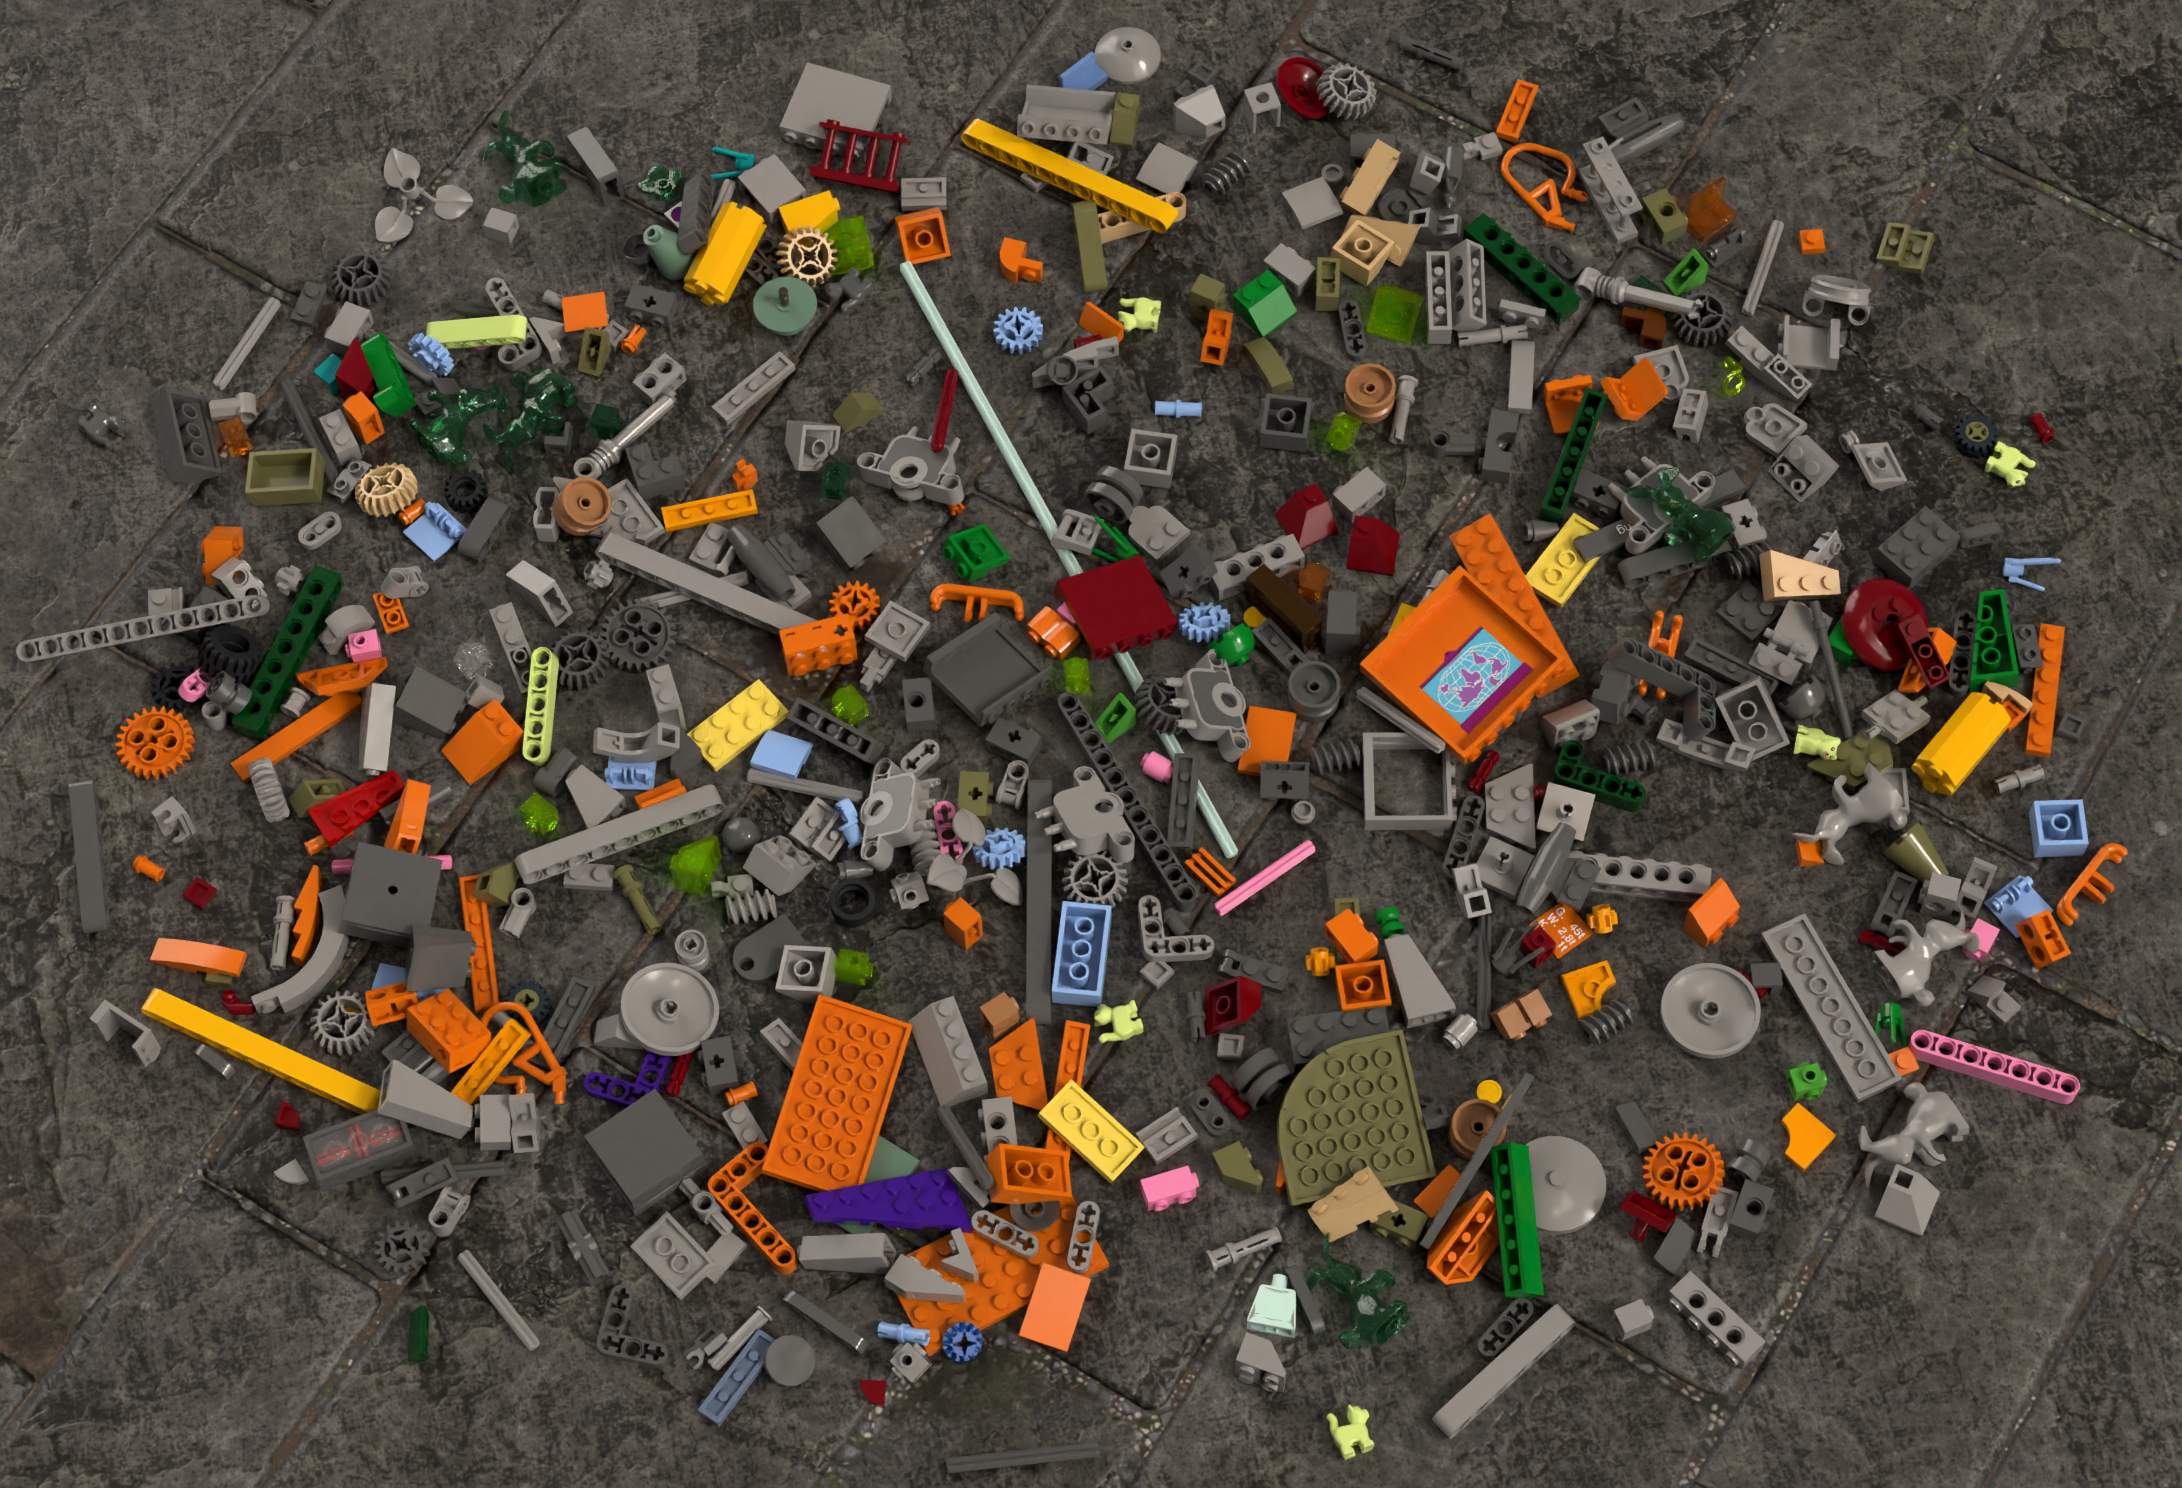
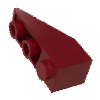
M1913 613L1893 623L1903 646L1929 689L1951 678L1919 613Z

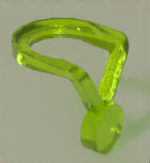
M1728 356L1723 362L1726 368L1733 372L1723 381L1722 391L1727 396H1733L1741 391L1746 384L1744 377L1740 373L1743 370L1742 365H1737ZM1734 376H1737L1741 382L1733 389L1727 390L1728 382Z

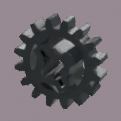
M180 662L178 667L171 663L169 669L164 666L162 667V674L155 673L157 680L151 681L153 688L150 691L156 704H160L161 708L165 706L166 709L169 707L170 710L174 709V711L176 708H179L180 712L184 711L185 706L190 709L193 708L191 702L184 700L178 692L183 681L195 672L192 665L185 668L183 662ZM193 686V687H192L191 689H189V690H191V691H192V690H195L196 687Z

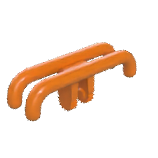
M947 583L936 586L930 595L931 609L933 611H938L941 603L945 600L967 602L965 622L971 621L975 603L981 604L979 622L986 618L988 605L1010 607L1014 609L1016 621L1024 619L1023 601L1018 594L1012 591Z
M1658 610L1654 616L1648 646L1674 658L1683 617L1681 615L1674 616L1669 640L1659 638L1664 613ZM1640 679L1637 693L1640 696L1646 694L1649 682ZM1657 687L1656 698L1663 700L1666 696V690Z
M2109 843L2100 848L2059 900L2056 913L2064 925L2071 926L2073 920L2079 916L2078 912L2072 907V900L2079 891L2099 904H2103L2106 898L2092 884L2107 893L2113 892L2114 885L2096 870L2104 860H2111L2116 864L2121 863L2122 857L2128 854V850L2124 846L2117 843Z

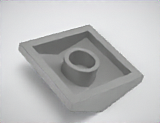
M1888 442L1856 444L1850 447L1870 486L1883 491L1907 481Z

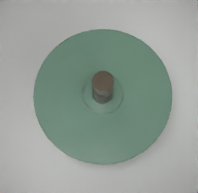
M779 277L766 282L760 287L753 300V310L755 317L765 328L778 335L789 336L803 330L813 319L817 310V298L813 289L806 282L794 277Z

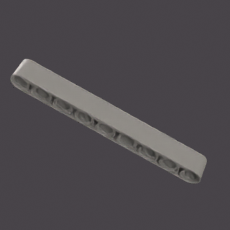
M706 785L524 852L517 856L514 862L525 884L536 883L716 816L724 810L725 806L714 785Z

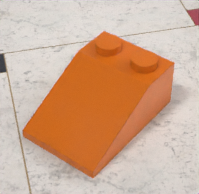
M494 699L477 711L445 745L441 752L470 786L523 748L524 731L501 704Z
M999 1143L986 1156L988 1170L995 1181V1186L989 1188L991 1202L1014 1205L1070 1200L1072 1198L1068 1153L1066 1151Z

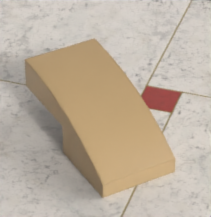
M1987 681L1981 692L1991 697L1989 702L1992 704L1998 702L2002 705L2007 699L2010 700L2026 714L2025 717L2030 713L2033 705L2030 700L2020 693L1994 682Z

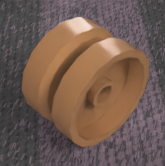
M1372 363L1363 364L1352 369L1346 379L1344 405L1349 415L1359 422L1368 424L1377 423L1387 418L1393 411L1396 383L1394 376L1383 366Z
M578 477L571 480L556 496L553 504V516L557 524L565 532L575 536H585L594 532L609 516L612 508L611 496L607 488L600 481L591 477Z
M1473 1099L1464 1102L1457 1108L1450 1121L1451 1125H1448L1447 1132L1449 1144L1457 1155L1470 1160L1500 1111L1497 1105L1488 1100ZM1507 1123L1493 1146L1501 1144L1506 1135ZM1491 1149L1485 1159L1491 1156Z

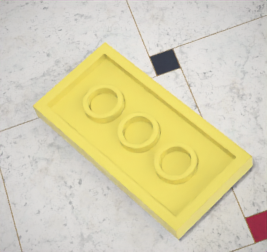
M1573 513L1526 574L1534 592L1557 607L1562 608L1600 558L1596 557L1584 563L1575 550L1573 542L1600 528Z
M758 679L687 733V735L701 748L703 759L716 772L765 735L767 730H771L787 717L789 711Z
M1072 1079L1037 1115L1110 1184L1145 1148Z

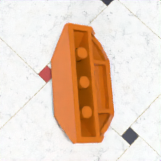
M1483 1190L1458 1207L1441 1229L1430 1248H1428L1427 1269L1444 1285L1472 1281L1500 1243L1496 1199L1487 1190Z

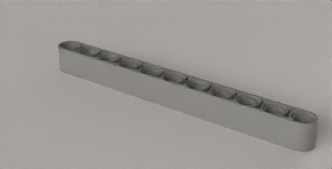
M605 532L595 550V555L598 558L778 636H780L779 630L818 621L611 532Z
M252 595L26 640L18 644L16 654L24 662L39 661L260 617L269 611L270 603L262 595ZM254 600H257L260 604L257 612L252 609ZM232 604L237 608V613L234 617L229 612ZM209 609L214 612V619L212 621L207 618V611ZM187 613L192 618V622L189 626L184 621V617ZM164 618L169 622L167 630L162 627V620ZM142 622L146 625V633L144 635L139 630ZM119 627L124 631L122 639L117 636V629ZM96 632H99L101 634V641L99 644L94 639V635ZM74 636H76L79 640V645L77 648H75L72 644V639ZM52 640L56 643L55 652L50 650V642ZM29 645H31L34 649V654L32 657H30L27 652V648Z

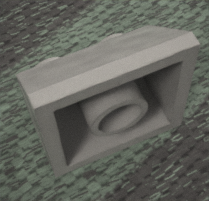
M785 945L775 990L806 1004H816L819 994L831 998L839 963L832 948Z

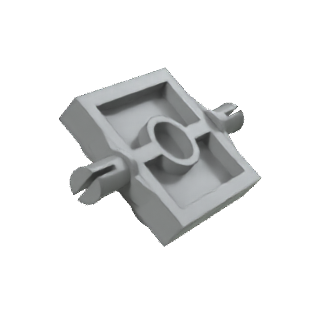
M1896 689L1862 710L1861 717L1871 725L1870 729L1864 731V737L1867 740H1871L1879 734L1887 737L1895 744L1904 740L1930 722L1931 716L1920 708L1927 704V698L1924 695H1920L1912 701Z

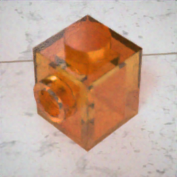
M240 416L218 424L231 457L244 455L248 451L253 450Z
M1308 562L1306 569H1301L1298 576V596L1320 603L1330 581L1331 569L1320 563Z

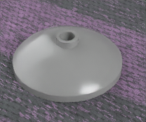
M1121 27L1109 31L1098 41L1095 48L1096 64L1108 74V80L1125 85L1136 84L1147 80L1156 72L1161 60V51L1156 39L1148 32L1135 27Z

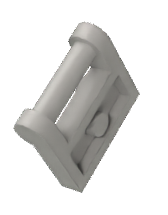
M1071 509L1064 510L1061 516L1062 522L1057 533L1052 536L1050 544L1056 549L1064 547L1090 556L1102 527L1093 516ZM1077 523L1072 537L1066 536L1070 525Z
M710 522L690 555L689 563L717 576H727L728 568L736 556L733 546H730L720 564L715 563L729 541L727 537L729 529Z

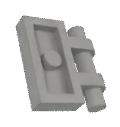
M1766 628L1763 636L1771 640L1770 644L1767 646L1759 642L1748 664L1792 685L1803 663L1795 660L1797 654L1807 657L1810 649L1803 646V642L1797 639L1793 641L1783 636V632L1779 630L1773 631ZM1778 644L1790 649L1788 656L1775 650Z

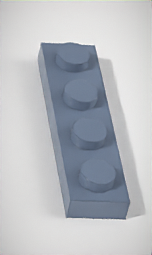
M758 1329L699 1407L698 1413L720 1427L763 1369L766 1349L775 1339Z

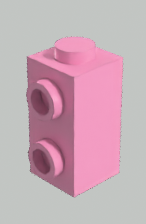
M1189 1166L1140 1180V1189L1148 1211H1161L1173 1203L1184 1204L1190 1202L1193 1197H1196V1188L1199 1187L1197 1175L1195 1172H1190Z

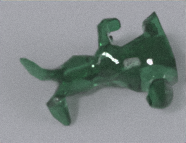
M507 109L502 112L497 127L502 139L501 141L489 142L483 159L485 162L492 149H497L508 161L514 163L510 185L502 186L497 191L499 199L507 204L520 200L532 207L548 203L567 190L566 180L559 177L562 173L561 168L556 165V163L561 161V157L554 156L538 162L536 157L539 153L544 151L553 156L555 148L549 141L539 140L532 144L527 139L510 133L506 129L509 116Z
M543 366L531 375L524 371H519L512 377L511 385L516 389H522V408L519 417L510 421L500 435L488 424H483L485 437L491 444L508 443L504 457L508 468L514 475L515 470L511 460L514 451L524 444L532 442L537 436V429L549 431L554 435L563 433L565 423L568 420L560 414H551V410L558 405L570 408L579 402L573 394L575 392L573 384ZM550 421H559V423L554 424Z
M494 380L493 388L490 392L477 388H463L459 391L457 405L449 401L443 393L431 391L427 394L428 400L430 402L437 401L443 411L431 413L430 419L433 421L429 424L422 423L419 419L409 421V425L415 433L414 436L418 444L437 463L443 466L452 461L456 465L466 466L473 457L469 451L463 450L466 429L473 417L483 415L494 408L504 412L507 408L508 398L505 394L500 395V389L496 380Z
M1678 467L1661 470L1658 473L1660 486L1656 488L1648 485H1637L1627 488L1626 493L1629 496L1653 499L1659 511L1672 518V526L1665 535L1668 544L1678 547L1682 543V539L1676 534L1679 532L1686 533L1695 549L1693 559L1696 566L1715 553L1736 530L1730 513L1718 512L1714 509H1704L1693 501L1685 499L1682 490L1671 484L1680 473Z
M1327 1233L1321 1247V1257L1326 1262L1328 1268L1322 1270L1311 1269L1307 1278V1286L1311 1292L1316 1283L1323 1279L1336 1291L1345 1294L1350 1304L1349 1323L1351 1329L1342 1331L1338 1336L1341 1345L1351 1350L1358 1347L1362 1342L1372 1347H1380L1410 1321L1411 1312L1407 1311L1409 1303L1395 1299L1386 1305L1378 1295L1386 1287H1393L1396 1284L1395 1277L1388 1271L1377 1270L1371 1276L1362 1280L1363 1270L1360 1267L1334 1259L1330 1255L1329 1241L1331 1234Z

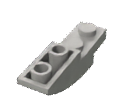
M1743 326L1725 342L1741 358L1739 363L1777 392L1797 401L1812 386L1779 353L1774 356Z
M510 602L489 611L520 692L525 694L528 692L532 653L513 604ZM542 680L539 683V688L544 687Z

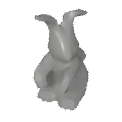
M1871 763L1867 764L1863 772L1868 784L1853 796H1848L1842 789L1847 780L1845 775H1840L1834 780L1832 795L1839 807L1838 809L1825 810L1820 815L1818 826L1813 835L1803 833L1791 834L1792 837L1806 843H1815L1818 840H1822L1821 858L1828 863L1840 866L1845 862L1834 845L1845 835L1849 827L1862 822L1879 823L1885 820L1890 821V827L1895 831L1903 829L1907 825V816L1901 809L1904 803L1902 797Z
M1962 909L1959 910V923L1955 926L1936 919L1930 920L1925 926L1924 937H1921L1914 926L1908 921L1896 920L1893 923L1894 928L1902 929L1907 937L1895 936L1889 938L1888 943H1899L1904 945L1906 949L1894 957L1888 956L1885 950L1873 951L1872 957L1874 960H1871L1874 971L1897 999L1910 998L1918 1006L1927 1007L1935 999L1932 992L1924 987L1929 979L1933 957L1940 951L1950 950L1958 945L1963 946L1969 952L1976 953L1980 948V940L1976 933L1965 932L1966 921Z
M1911 1083L1905 1088L1904 1093L1906 1098L1911 1099L1914 1104L1909 1110L1907 1125L1900 1134L1889 1135L1883 1140L1872 1142L1864 1125L1861 1127L1859 1134L1860 1149L1876 1154L1873 1159L1866 1163L1864 1174L1867 1188H1870L1874 1167L1879 1165L1908 1164L1911 1162L1913 1152L1922 1160L1924 1165L1934 1167L1945 1162L1946 1158L1944 1154L1937 1153L1932 1145V1140L1943 1134L1949 1142L1963 1141V1135H1968V1124L1946 1093L1942 1091L1927 1092L1921 1083Z

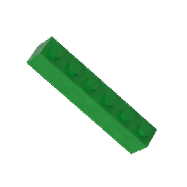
M1512 1142L1493 1146L1491 1148L1505 1297L1530 1299L1544 1296L1529 1146Z

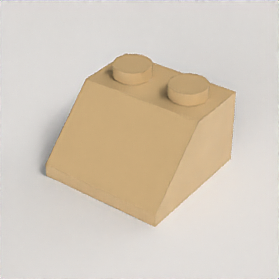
M1357 219L1332 247L1330 258H1340V271L1367 287L1380 272L1395 242Z

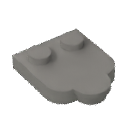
M1678 345L1634 356V365L1643 358L1649 359L1666 386L1668 394L1661 402L1665 405L1676 404L1680 400L1681 391L1687 387L1689 382V375Z
M1774 403L1767 404L1763 408L1752 407L1744 415L1747 438L1777 459L1795 436H1800L1807 429L1806 422Z
M1136 506L1129 517V522L1131 523L1128 530L1130 541L1156 564L1190 535V530L1161 506H1152L1149 509L1145 506Z

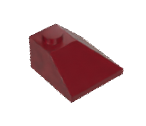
M354 338L335 374V378L342 399L347 400L350 396L356 395L361 391L371 401V399L374 400L373 395L377 393L378 388L359 340Z
M1316 483L1296 492L1275 513V518L1287 536L1294 534L1301 550L1338 533L1329 503Z
M1355 515L1346 569L1393 577L1400 533L1379 519Z
M1240 975L1205 988V1035L1209 1036L1247 1021L1261 1007V983Z

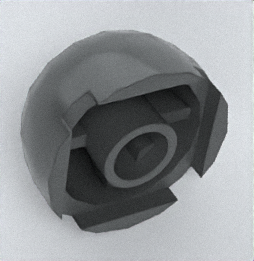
M1814 674L1809 675L1811 679L1809 682H1805L1803 679L1785 694L1783 698L1786 701L1783 704L1780 701L1777 703V706L1788 717L1795 720H1803L1809 716L1813 719L1822 712L1820 706L1825 700V691L1823 685Z

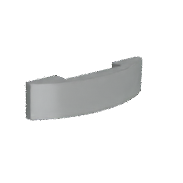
M1666 718L1656 738L1664 746L1688 758L1711 766L1736 771H1747L1756 752V749L1736 742H1732V745L1705 736L1697 742L1691 741L1684 733L1683 724Z

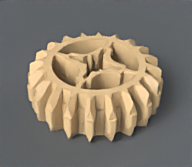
M803 226L798 227V232L795 229L790 230L791 236L787 234L783 236L786 243L780 242L778 244L783 251L776 252V255L782 256V259L778 260L777 264H784V268L780 272L788 271L786 277H794L807 284L809 282L811 287L816 286V281L819 284L824 283L823 276L830 278L831 274L828 270L834 271L836 268L831 262H837L838 258L832 257V254L836 253L837 249H830V245L834 241H826L827 233L820 236V228H816L814 232L812 226H807L806 231ZM801 238L815 241L808 248L803 244L799 245L797 243ZM792 248L793 252L796 254L797 257L796 262L794 264L791 260ZM820 249L823 253L822 265L817 256ZM810 252L811 260L804 261L803 253ZM806 265L817 270L813 275H805L799 271Z
M386 462L384 466L380 467L377 465V468L369 469V473L363 474V479L357 480L358 485L354 487L355 498L363 512H367L369 516L375 514L376 517L382 514L387 517L388 514H395L398 510L404 511V507L410 506L411 501L416 499L415 494L418 493L417 480L412 471L406 468L404 464L397 465L396 462L391 465Z

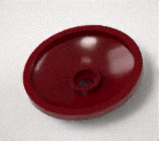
M1301 57L1290 58L1278 68L1276 74L1277 89L1284 103L1292 111L1310 119L1321 118L1329 112L1328 107H1323L1324 101L1318 100L1320 94L1317 93L1318 80L1324 70L1313 61Z

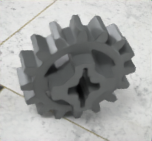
M396 1221L395 1228L393 1229L387 1225L388 1232L386 1234L380 1232L379 1236L382 1240L375 1241V1246L378 1250L374 1251L376 1258H379V1265L381 1267L385 1266L387 1273L394 1269L396 1276H399L401 1271H404L406 1276H409V1270L412 1268L418 1272L417 1265L419 1263L422 1265L426 1264L423 1256H430L429 1249H427L430 1246V1242L428 1239H425L427 1237L425 1231H420L418 1224L411 1228L409 1221H406L404 1226H401L399 1221ZM416 1239L419 1243L418 1251L414 1248ZM387 1246L391 1249L389 1257L386 1255Z

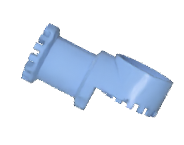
M845 798L835 803L837 811L840 810L838 813L845 822V825L838 829L846 837L850 850L862 843L863 834L857 825L858 820L856 817L858 815L851 800Z

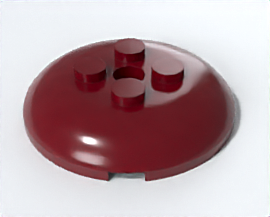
M1886 578L1867 580L1856 586L1845 600L1844 614L1841 615L1845 640L1852 652L1866 665L1870 664L1880 668L1881 671L1904 669L1907 667L1910 656L1903 646L1893 623L1913 613H1919L1926 628H1929L1926 611L1919 598L1905 585Z

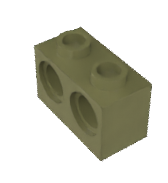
M1318 257L1315 311L1338 312L1340 258Z

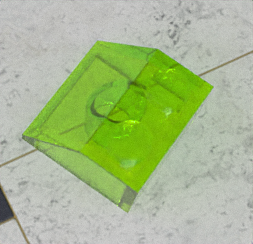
M863 215L841 219L825 232L828 234L826 241H834L830 245V249H837V252L833 253L832 257H836L838 260L837 262H831L836 268L834 271L828 270L831 276L850 272L852 266L857 270L874 267L873 252Z
M1382 283L1376 291L1366 332L1410 344L1421 316L1426 295Z
M712 835L683 846L677 855H673L669 868H671L675 888L701 898L703 897L722 857L717 836Z

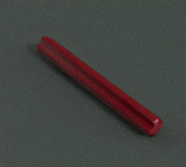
M947 369L945 373L930 444L933 452H941L944 448L958 381V371L956 369Z

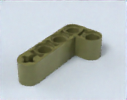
M1089 200L1071 203L1084 292L1107 290L1096 202Z

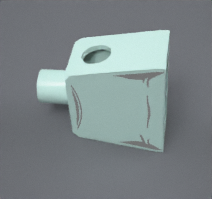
M1274 1274L1271 1286L1260 1285L1248 1315L1247 1329L1294 1338L1296 1328V1291L1286 1289L1287 1276Z

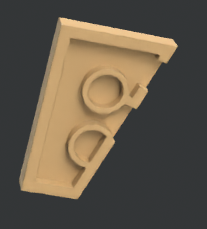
M1361 215L1350 216L1342 236L1358 219L1393 240L1395 244L1386 260L1400 267L1404 265L1421 225L1386 221Z

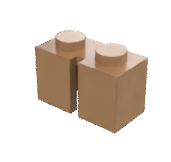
M1538 989L1530 990L1490 1013L1503 1039H1513V1041H1517L1527 1035L1525 1030L1529 1029V1027L1533 1026L1534 1029L1543 1026L1547 1023L1546 1018L1552 1015Z
M1005 992L979 1007L981 1026L994 1044L1019 1027V1019H1021L1018 1010H1020L1019 1005L1013 997L1009 998Z

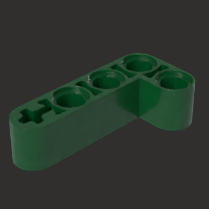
M1569 740L1564 743L1555 766L1554 784L1594 794V801L1634 813L1642 809L1646 790L1641 784L1581 765L1584 753L1583 745L1577 740ZM1567 753H1575L1577 756L1570 757ZM1560 773H1567L1570 777H1562ZM1588 780L1591 781L1593 784L1586 785L1583 783V781ZM1606 788H1613L1616 792H1608Z

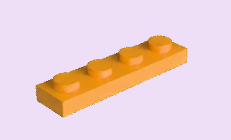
M753 489L661 508L666 532L758 514Z
M510 1018L450 1093L474 1106L480 1099V1095L486 1092L531 1034L515 1019Z

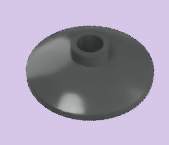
M1060 1202L1010 1204V1214L1013 1221L1022 1229L1042 1231L1051 1227L1057 1221L1060 1215ZM1037 1210L1040 1213L1032 1214L1031 1212Z

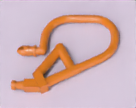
M1521 143L1510 148L1505 153L1501 162V173L1505 181L1541 217V223L1545 227L1549 226L1561 231L1565 229L1574 232L1576 224H1571L1561 217L1562 212L1556 184L1553 179L1550 178L1531 192H1528L1511 176L1508 169L1511 158L1521 151H1534L1562 161L1568 169V176L1561 193L1569 196L1570 199L1573 198L1584 202L1589 197L1585 192L1575 190V188L1570 189L1576 176V169L1572 160L1562 152L1534 143ZM1547 191L1551 204L1550 211H1547L1536 200V198Z
M500 1002L488 1008L480 1020L486 1028L490 1019L500 1011L512 1010L523 1017L536 1043L513 1058L512 1062L516 1067L544 1084H553V1092L555 1093L554 1104H564L563 1097L564 1092H566L567 1072L557 1062L530 1012L516 1002ZM541 1052L551 1071L545 1073L527 1061ZM498 1075L494 1080V1083L501 1085L516 1084L514 1086L516 1094H526L527 1086H525V1078L522 1075Z

